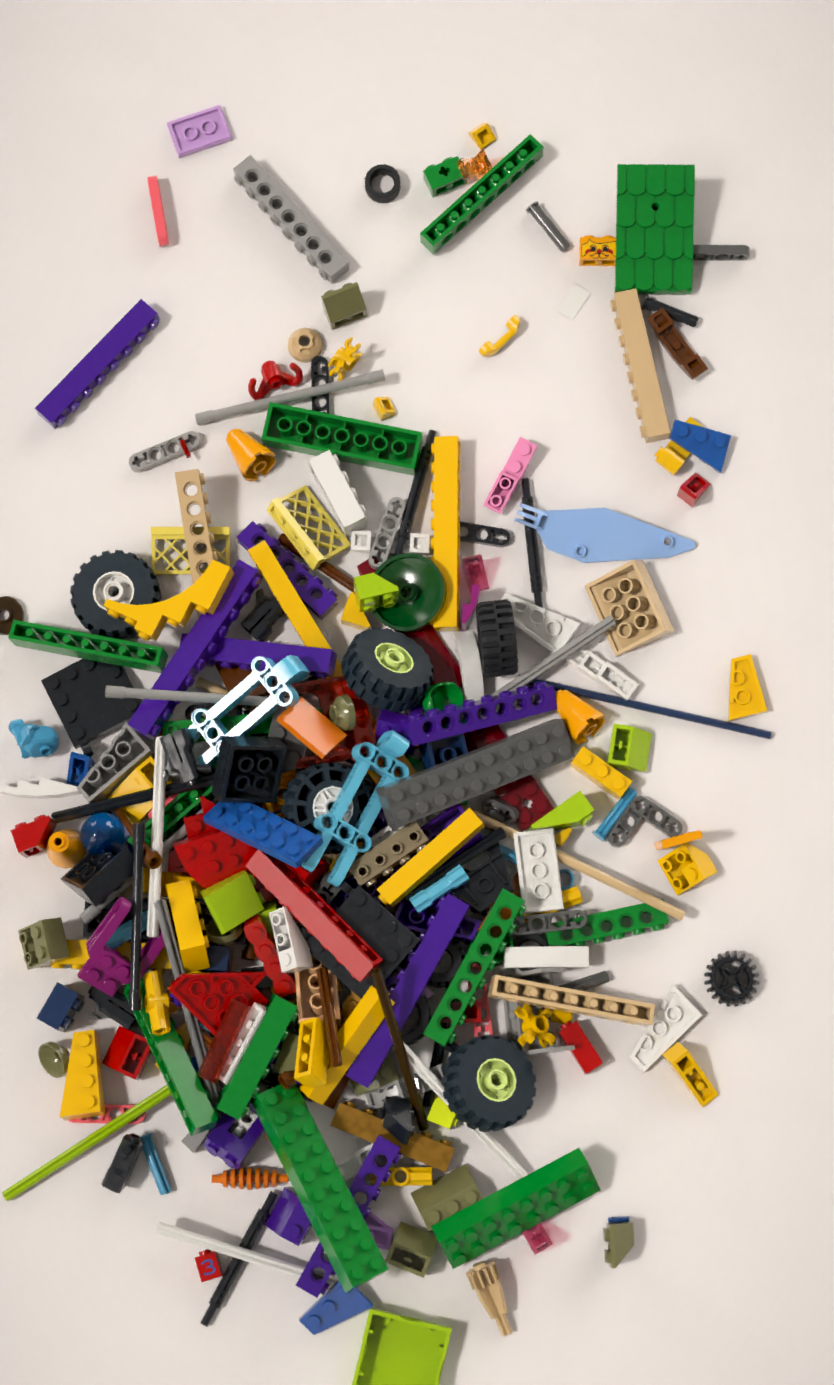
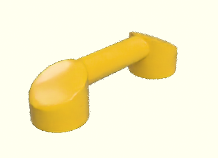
M517 315L512 316L505 325L509 330L494 345L490 341L484 343L479 349V353L483 357L496 354L516 335L520 325V318Z

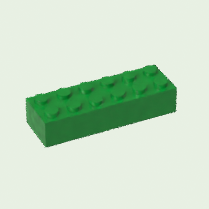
M275 994L271 995L262 1021L228 1084H225L215 1103L216 1109L238 1120L241 1116H246L250 1108L248 1102L251 1097L255 1098L260 1088L258 1083L261 1078L265 1079L270 1069L267 1067L270 1059L274 1061L279 1052L277 1046L280 1040L284 1042L289 1032L286 1028L290 1022L293 1023L299 1013L296 1011L298 1006Z

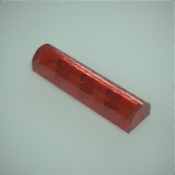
M234 998L230 999L199 1069L198 1076L210 1082L218 1083L250 1011V1005Z

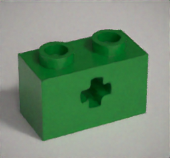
M456 156L453 158L448 157L437 165L428 166L423 170V179L432 197H436L466 184L467 174L459 157Z

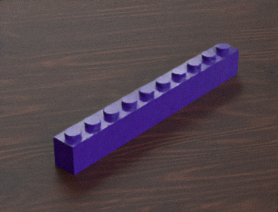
M241 560L236 562L232 568L234 575L214 614H201L151 689L187 691L194 684L195 677L199 671L204 669L209 656L216 651L218 643L227 635L232 622L237 620L241 609L249 602L253 591L260 586L263 576L257 569ZM144 699L127 724L139 734L153 741L160 734L164 723L171 718L176 705L181 703V701Z
M447 894L446 898L441 897L437 904L439 910L436 916L432 914L427 922L429 928L426 934L422 932L419 936L421 941L418 943L419 946L416 952L411 951L406 960L409 962L407 968H402L396 978L399 980L395 988L391 987L389 990V997L395 1002L393 1010L400 1032L470 908V905L450 894ZM385 1018L347 1070V1077L368 1089L393 1046Z

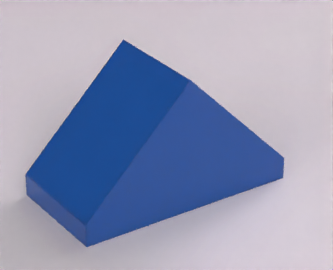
M71 752L66 784L78 787L90 769L94 767L95 761L89 756Z

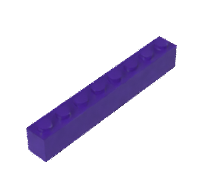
M140 299L35 407L38 415L54 429L57 426H61L66 421L67 416L79 408L80 402L84 398L90 397L93 389L105 381L109 372L116 370L120 361L124 357H128L132 353L133 348L144 341L146 334L158 326L160 321L158 313Z
M182 633L180 645L188 634ZM222 638L218 643L216 651L207 659L206 666L214 667V664H217L226 669H232L235 666L244 671H251V663L256 657H267L277 664L283 658L293 655L298 656L309 670V675H315L314 677L318 679H326V677L334 676L337 653L332 649ZM264 661L260 664L261 671H264L266 668Z

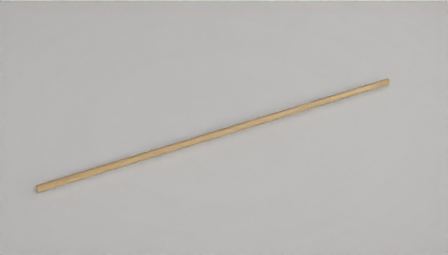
M201 677L196 683L197 687L210 693L228 694L226 689ZM251 706V708L245 710H249L250 712H252L257 707ZM340 744L331 751L354 763L356 762L352 757V750ZM460 804L465 811L470 808L464 804ZM470 808L484 825L492 830L501 827L504 829L506 836L513 840V833L520 832ZM556 849L559 862L682 921L686 913L685 911Z

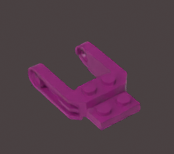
M120 897L87 941L86 946L89 959L77 974L78 978L111 997L122 983H130L131 960L105 945L131 908L132 903L123 897ZM159 928V936L149 938L141 949V978L165 946L161 928Z

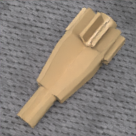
M480 1261L473 1265V1269H469L466 1272V1276L472 1290L476 1289L480 1302L490 1318L496 1320L501 1335L504 1337L511 1334L512 1329L505 1315L508 1313L503 1289L499 1282L501 1277L494 1261H488L487 1263Z

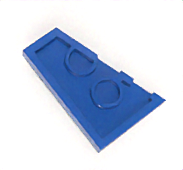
M674 420L669 440L699 458L703 463L714 468L718 473H721L731 435Z
M338 1280L299 1318V1321L313 1335H316L373 1307V1303L358 1288L345 1293Z

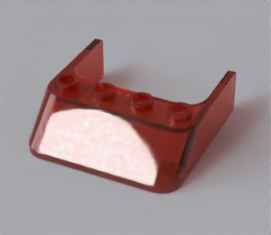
M343 676L291 684L298 694H315L319 700L322 714L331 722L332 720L329 716L330 706L338 696L344 694L350 696L356 715L354 729L343 731L347 734L346 739L332 750L331 753L323 759L318 755L302 757L296 763V769L326 762L346 761L353 758L352 749L355 745L364 742L376 745L367 703L363 699H359L355 692L349 689L347 681L344 680ZM362 747L360 753H366V749Z

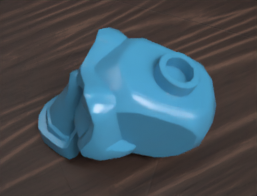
M22 719L13 720L9 723V731L14 735L17 745L20 747L22 758L48 756L57 750L59 737L53 728L45 725H24Z

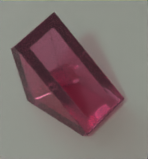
M478 554L462 559V569L470 594L472 585H480V591L489 589L482 555Z
M541 1223L522 1232L534 1255L553 1245Z

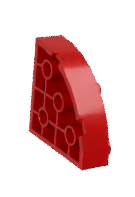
M218 829L172 843L177 857L186 871L205 889L243 870L250 874V870L245 865L258 850ZM254 877L256 884L253 886L256 893L260 891L265 902L275 900V896L267 891L264 885Z

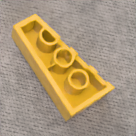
M95 1030L74 1032L60 1111V1118L65 1121L106 1115L99 1033Z

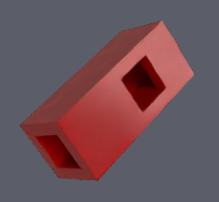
M569 1020L560 1026L562 1030L559 1032V1035L566 1046L575 1045V1050H570L585 1075L603 1064L577 1021L572 1023Z

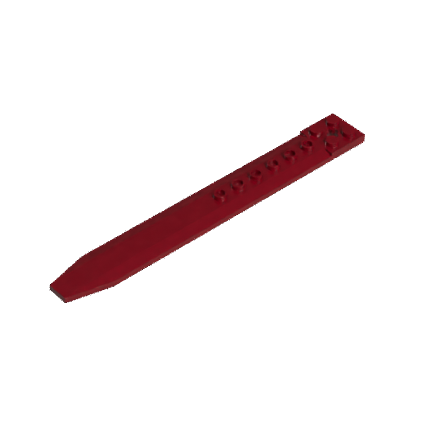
M372 558L374 560V564H378V562H380L376 558ZM368 559L357 566L360 576L376 572L375 569L369 566ZM431 624L418 631L401 632L406 637L415 640V643L421 646L424 652L429 655L434 671L431 685L453 682L460 689L463 687L460 667ZM498 724L464 733L468 752L506 738ZM532 775L493 789L498 798L517 808L519 819L515 824L521 832L531 827L532 824L554 809ZM525 799H526L527 801H530V800H531V801H532V804H531V807H532V808H531V809H528L527 807H526V808H523V807H522V805L524 804L523 800H525Z

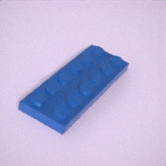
M219 801L203 816L204 823L296 869L323 844L321 836L253 803H221Z

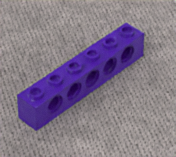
M252 521L236 537L238 543L248 550L255 546L258 540H265L273 553L280 554L277 561L283 570L286 566L294 567L292 572H285L302 602L316 616L323 620L338 605L337 594L329 588L327 590L322 586L323 581L318 576H312L308 573L309 569L304 563H298L294 560L295 556L290 550L281 548V543L276 537L267 535V530L262 524H256ZM300 579L308 580L304 586H300L297 583ZM314 592L322 593L319 599L311 597Z

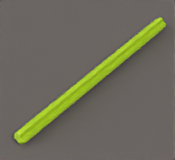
M168 1086L162 1087L3 1191L2 1194L5 1200L10 1201L171 1096L172 1094Z

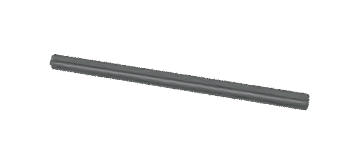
M160 899L154 901V906L173 976L176 980L181 973L186 972L166 900ZM181 1003L204 1089L209 1094V1101L218 1099L219 1092L199 1020Z

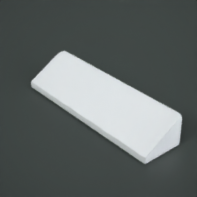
M254 1002L216 1072V1076L226 1085L266 1013L264 1005Z

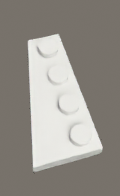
M505 593L501 600L506 599L511 602L514 624L553 653L566 645L581 625L579 622Z
M674 985L654 1015L653 1024L647 1027L629 1056L643 1072L702 1016Z

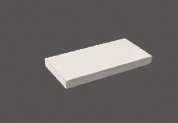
M554 828L513 833L521 899L526 901L524 905L527 906L523 914L563 910Z

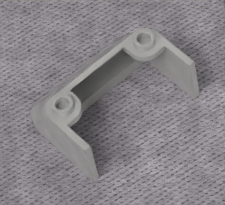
M566 967L538 968L507 974L505 977L553 985L552 974L564 972ZM503 1000L508 1041L511 1040L516 1043L519 1050L522 1049L526 1056L575 1050V1045L560 1046L559 1036L554 1032H549L556 1038L552 1046L548 1044L546 1048H543L536 1036L531 1044L526 1042L522 1046L517 1040L523 1034V1019L517 1017L514 1011L518 1006L522 1008L525 1004ZM529 1005L532 1009V1013L535 1016L539 1008H542L543 1010L545 1009L543 1007Z

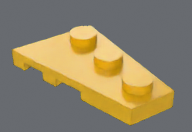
M751 654L731 659L728 722L767 712Z

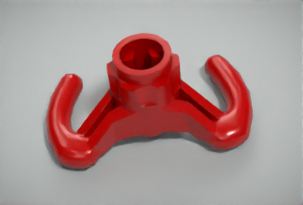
M267 361L261 366L263 379L258 391L256 392L255 390L256 379L251 378L248 384V392L254 400L264 399L268 391L277 389L281 385L287 384L297 387L302 384L303 372L297 364L290 363V369L296 374V377L281 371L279 365L274 361Z

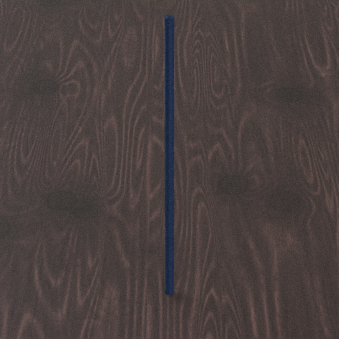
M536 678L528 684L534 686V683L546 682V684L554 686V691L568 690L576 696L761 738H771V731L630 699L625 700L621 697Z

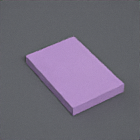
M220 105L167 122L179 158L232 141V136Z

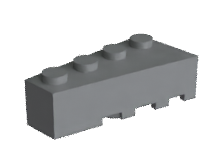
M127 722L123 725V729L118 736H115L111 741L112 744L106 752H103L99 757L100 760L90 769L77 787L89 803L105 800L134 769L150 756L153 759L155 758L150 748Z

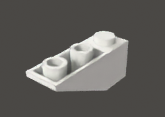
M282 907L269 912L282 973L300 972L313 967L309 946L288 909Z

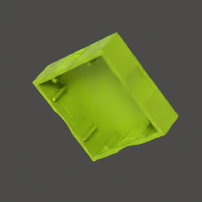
M371 1307L352 1385H439L452 1327Z

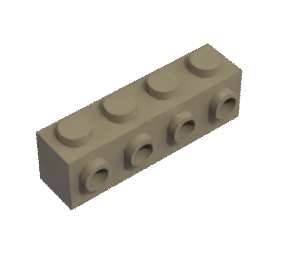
M417 821L411 822L353 861L349 870L362 888H370L378 882L376 879L382 875L386 877L391 874L395 866L406 864L411 859L410 856L420 852L430 843V840Z

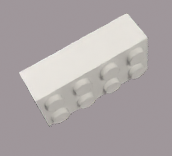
M330 450L308 460L311 473L345 537L351 536V531H361L367 528L368 514L363 504L359 505L355 489H350L349 478L346 472H341V464L337 455H332Z

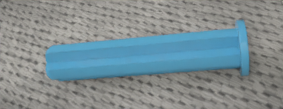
M628 788L598 829L592 831V834L605 842V837L631 801L637 796V792L632 788Z
M149 1133L141 1137V1140L145 1143L143 1151L160 1195H165L171 1192V1187L151 1135L153 1134Z

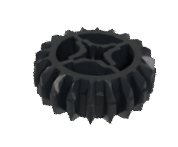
M729 951L725 952V958L718 954L719 962L712 958L711 963L714 967L711 965L706 966L711 973H704L705 977L710 978V980L704 981V985L711 984V987L706 990L707 993L714 991L715 994L711 998L715 999L719 996V1004H722L725 999L726 1006L728 1007L731 1001H733L735 1007L738 1006V999L742 1004H745L746 999L744 996L750 1000L753 997L749 991L752 993L757 992V989L752 987V985H759V981L753 980V978L759 976V973H752V970L757 968L756 965L749 967L748 964L752 960L749 958L744 962L745 954H741L737 958V951L733 952L732 957H730ZM732 962L740 966L735 971H730L722 964ZM717 969L723 977V983L719 988L715 980ZM744 970L748 978L746 988L740 981V975ZM738 972V974L735 976L736 979H734L736 980V984L734 982H731L725 986V984L728 982L727 979H729L727 978V975L731 976ZM728 987H733L739 990L741 994L731 996L723 992Z

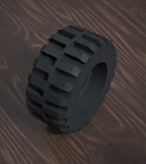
M506 599L479 602L476 605V623L483 675L488 678L514 675L518 672V652L511 602Z

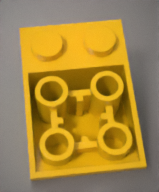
M150 756L134 769L107 799L153 788L154 759ZM171 780L166 781V784L173 783ZM153 800L123 807L122 810L132 824H139L153 808Z

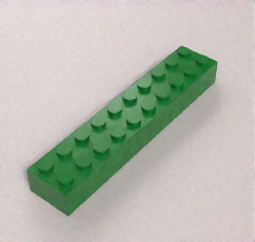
M296 1083L289 1090H286L280 1084L256 1095L251 1103L345 1293L384 1274L389 1268Z

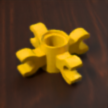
M352 337L345 341V348L340 347L328 363V367L335 366L330 370L329 375L332 376L337 372L339 375L337 381L345 378V371L350 372L362 355L361 352L354 353L360 349L361 343L353 347L351 344Z
M527 1003L522 1008L520 1006L516 1008L514 1013L517 1017L523 1019V1034L517 1040L522 1046L526 1042L531 1044L535 1036L539 1039V1043L543 1048H546L548 1044L552 1046L555 1043V1036L548 1032L549 1021L547 1018L552 1015V1009L545 1008L543 1010L539 1008L535 1016Z

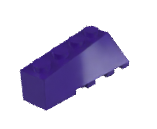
M403 898L394 917L409 930L426 933L429 928L427 925L428 920L432 914L436 916L439 910L437 907L438 903L434 902L431 907L419 914L410 900L406 901ZM465 915L453 939L470 945L475 939L481 921Z

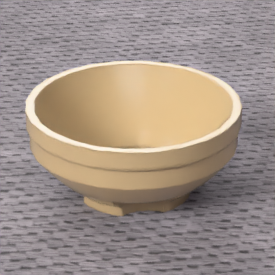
M300 328L294 331L288 340V351L299 362H311L322 352V339L313 329ZM308 337L310 339L309 345L301 346L299 344L300 338Z

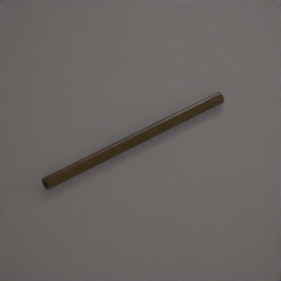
M374 968L371 970V974L419 1130L424 1131L429 1128L386 983L381 968Z

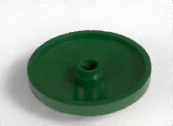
M403 553L389 558L378 567L375 574L398 586L399 589L398 603L389 608H384V606L378 607L373 611L376 618L382 624L395 631L414 632L425 628L438 617L446 599V583L442 572L431 560L419 554Z

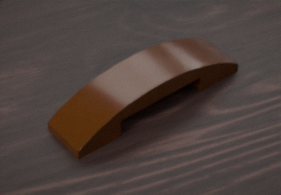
M661 308L647 318L648 323L665 350L690 379L693 380L708 370L697 353L694 354L674 327L673 320L664 308Z

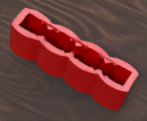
M259 914L247 919L244 924L245 936L254 945V952L257 958L263 962L266 975L273 980L276 993L281 998H284L296 992L294 974L292 972L282 973L275 939L267 932L265 920Z

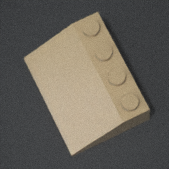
M633 559L585 585L599 620L602 621L606 617L611 616L616 622L613 628L605 632L615 657L674 632L643 560Z

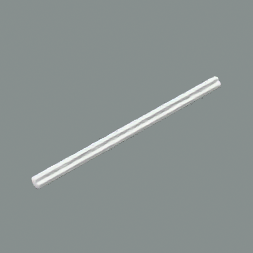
M156 737L151 850L157 851L162 857L166 785L162 773L166 768L167 757L160 741L161 737ZM162 864L156 869H150L147 936L150 938L159 936V921L154 901L161 899Z
M404 1043L411 1068L448 1106L449 1103L443 1096L444 1086H442V1082ZM469 1128L518 1180L528 1175V1172L490 1132H480L479 1128L474 1130Z
M162 1222L158 1223L156 1229L157 1234L299 1278L305 1269L301 1265ZM317 1270L313 1272L314 1276L318 1279L325 1276L323 1272ZM330 1275L327 1283L330 1284L329 1287H332L339 1279L336 1276Z

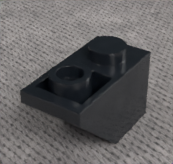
M386 1096L381 1109L382 1126L402 1144L407 1145L415 1131V1125L412 1124L414 1109L411 1108L410 1099Z

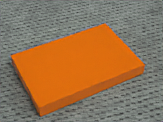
M303 697L299 699L295 706L289 707L280 714L276 720L321 759L326 757L347 737L346 733Z

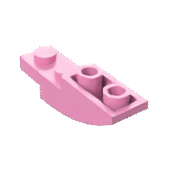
M522 437L519 438L483 506L499 514L503 512L524 476L538 445Z

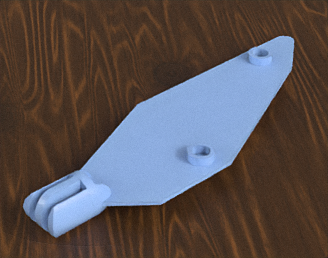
M521 503L520 507L537 514L534 516L518 510L517 514L534 520V522L530 523L517 517L514 519L515 522L536 529L548 550L583 563L667 558L695 548L693 540L605 507L542 511ZM665 538L670 539V543L667 545L664 544Z

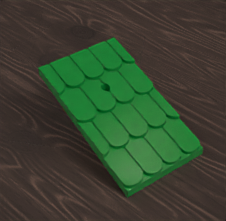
M617 165L615 293L636 289L637 294L692 293L695 165Z

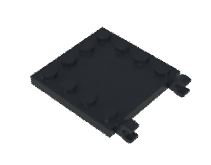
M81 659L41 680L75 749L81 747L84 755L89 757L94 755L89 742L129 722L142 703L140 699L105 698L106 685L134 688L124 667Z
M343 880L338 887L349 897L337 909L336 913L383 959L377 968H381L384 980L386 981L421 940L361 886L354 889ZM303 927L300 929L305 941L308 942L310 953L360 999L363 998L371 985L375 987L372 974L361 982L354 979L350 972L336 961L329 950L322 947L321 942L315 936L311 935Z

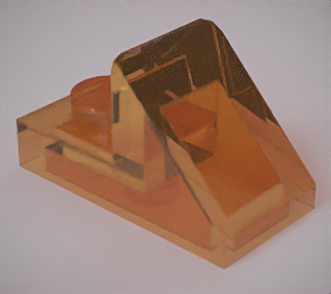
M484 149L475 157L460 158L457 162L464 179L482 178L492 169Z

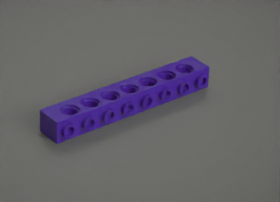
M546 682L534 683L533 687L521 686L516 688L517 691H501L497 696L485 695L481 696V700H465L461 705L449 704L444 706L445 709L426 710L425 714L421 715L419 713L409 714L408 718L401 720L404 738L410 741L409 745L416 746L556 710L554 686L548 685ZM535 695L534 701L531 702L532 696ZM517 699V705L514 707V701ZM499 704V710L496 712V706ZM481 708L482 712L478 717V710ZM463 713V714H464V717H463V719L460 721V719H459V718H460V715ZM445 717L446 721L445 724L442 726L441 721ZM427 722V728L423 731V725Z
M378 1135L349 1188L354 1200L358 1192H363L367 1197L366 1202L363 1204L356 1202L364 1220H366L371 1211L368 1207L371 1200L376 1202L382 1191L378 1187L382 1181L386 1183L392 1173L388 1170L392 1162L396 1164L402 1154L399 1152L400 1146L381 1135ZM378 1155H384L387 1158L385 1166L380 1167L376 1164L375 1159ZM369 1173L374 1174L377 1177L376 1184L368 1185L365 1181L366 1175ZM321 1242L317 1245L296 1283L297 1287L318 1298L319 1294H325L330 1285L327 1283L329 1276H335L336 1274L330 1261L324 1256ZM317 1267H321L325 1271V1276L321 1279L314 1276L313 1272Z

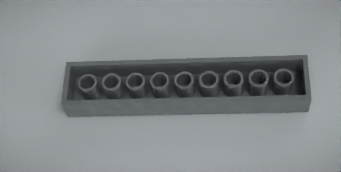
M552 719L376 789L388 826L399 828L575 757L563 719Z

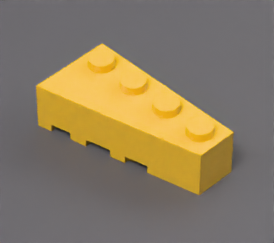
M190 879L166 884L185 972L190 973L210 968L206 948L210 947L207 935L203 936L202 931H206L203 918L199 919L198 916L202 914L200 903H195V899L198 898L196 886H191Z

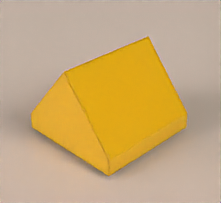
M376 397L374 399L373 406L381 421L396 414L389 397Z

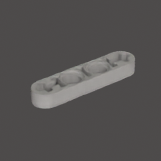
M194 431L181 434L133 454L129 458V465L137 473L185 455L179 443L181 439H184L190 452L197 450L201 445L200 436ZM190 437L196 439L194 445L187 443ZM170 445H179V450L176 453H171L169 451ZM154 451L161 452V458L153 460L151 459V454ZM145 455H147V458H148V460H149V462H150V463H148V464H147V461H146V459H145V457H144ZM136 459H139V461H142L140 467H137V465H134V464L136 463V462H135Z
M399 497L389 500L369 554V566L375 570L387 560L405 511V502ZM399 503L400 508L397 509L396 515L394 516L392 515L393 506L391 505ZM387 520H393L396 526L393 529H387L384 523ZM380 538H387L389 545L381 547L378 544ZM379 550L380 552H382L380 556V560L382 562L374 564V560L372 558L377 557Z

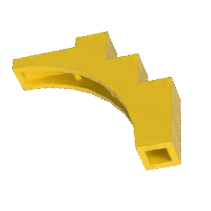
M212 560L206 571L193 585L167 600L153 604L132 605L106 599L103 606L111 617L116 619L121 617L125 619L124 621L127 624L134 626V629L138 632V637L141 639L157 641L166 623L174 628L178 626L185 628L194 609L204 615L206 613L213 615L234 572L231 567Z

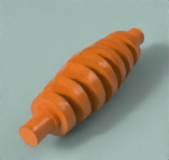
M248 1167L247 1174H245V1168H240L239 1174H237L236 1169H231V1174H228V1170H223L221 1175H212V1183H221L226 1188H228V1183H231V1188L236 1189L237 1183H239V1189L242 1190L245 1189V1183H247L248 1190H253V1183H255L257 1190L261 1189V1183H264V1188H269L270 1183H272V1187H277L279 1183L289 1182L287 1174H279L274 1169L272 1174H270L269 1169L266 1168L264 1169V1174H262L261 1168L257 1167L255 1174H253V1167Z

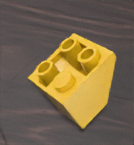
M689 843L682 844L657 860L677 896L718 873L709 856Z

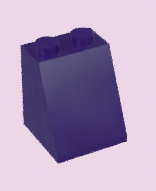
M284 1187L265 1225L280 1237L300 1246L312 1224L297 1194Z

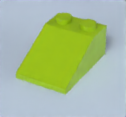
M579 791L532 824L530 831L554 828V831L576 828L579 825L584 827L592 821L595 810L583 793Z

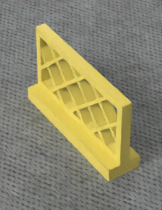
M306 485L280 499L278 497L273 499L267 508V512L312 570L317 569L323 562L351 547V543ZM304 493L308 498V502L298 500V495ZM283 503H293V510L287 509ZM297 505L307 507L306 514L296 511ZM310 508L317 510L320 513L319 517L309 515ZM295 516L304 518L305 525L298 524ZM308 520L318 522V529L309 527ZM322 523L329 525L331 532L321 530ZM307 531L316 533V540L310 539L306 535ZM320 535L330 537L329 544L320 542ZM333 538L340 540L343 546L332 545ZM318 547L327 548L328 554L323 556Z
M151 527V569L154 574L191 575V571L188 570L190 565L184 570H178L174 566L181 557L189 564V561L183 556L187 552V548L180 553L173 546L178 540H185L184 528ZM204 527L193 528V532L196 535H200L204 531ZM209 527V532L213 531L215 542L217 540H226V548L221 553L213 546L212 549L217 552V558L221 557L226 562V565L230 567L231 528ZM156 540H165L169 546L161 553L156 548ZM171 547L179 554L172 562L164 556ZM207 547L201 553L197 550V553L204 554L207 551ZM163 557L169 565L164 570H156V562ZM208 566L204 570H200V572L203 574Z

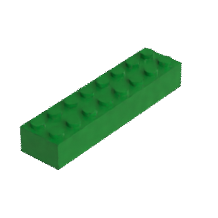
M270 402L261 440L264 446L318 456L330 450L332 455H337L339 461L414 476L423 436L422 432Z
M577 1148L431 1227L452 1268L455 1269L599 1192L601 1189L580 1148Z

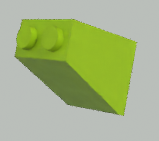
M245 870L200 891L221 934L228 932L264 910L262 903L265 900L260 891L256 893L253 886L256 884V881L251 873L247 874Z

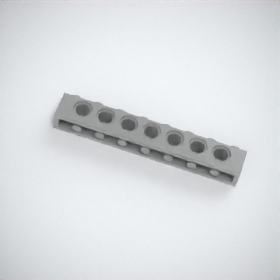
M251 155L233 168L235 175L233 178L239 186L243 185L247 189L245 190L247 195L252 200L256 199L262 212H267L271 216L270 220L275 226L279 225L283 229V235L288 240L292 239L298 252H303L307 256L308 263L312 267L316 266L319 269L318 272L325 281L328 279L332 284L349 270L348 262ZM252 178L257 179L255 182H250L249 180ZM265 191L270 192L266 196L261 195V193ZM275 205H281V206H282V207L279 208V209H274V208H273ZM288 218L294 219V221L290 223L285 222V220ZM299 232H306L304 236L297 235ZM312 245L318 246L315 250L310 249ZM323 259L331 260L329 263L322 262Z

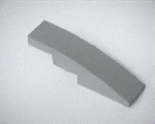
M444 1064L429 1068L442 1081V1077L445 1075L443 1073ZM417 1073L413 1074L419 1094L432 1090ZM404 1078L365 1093L371 1111L381 1108L386 1096L403 1099L409 1098Z

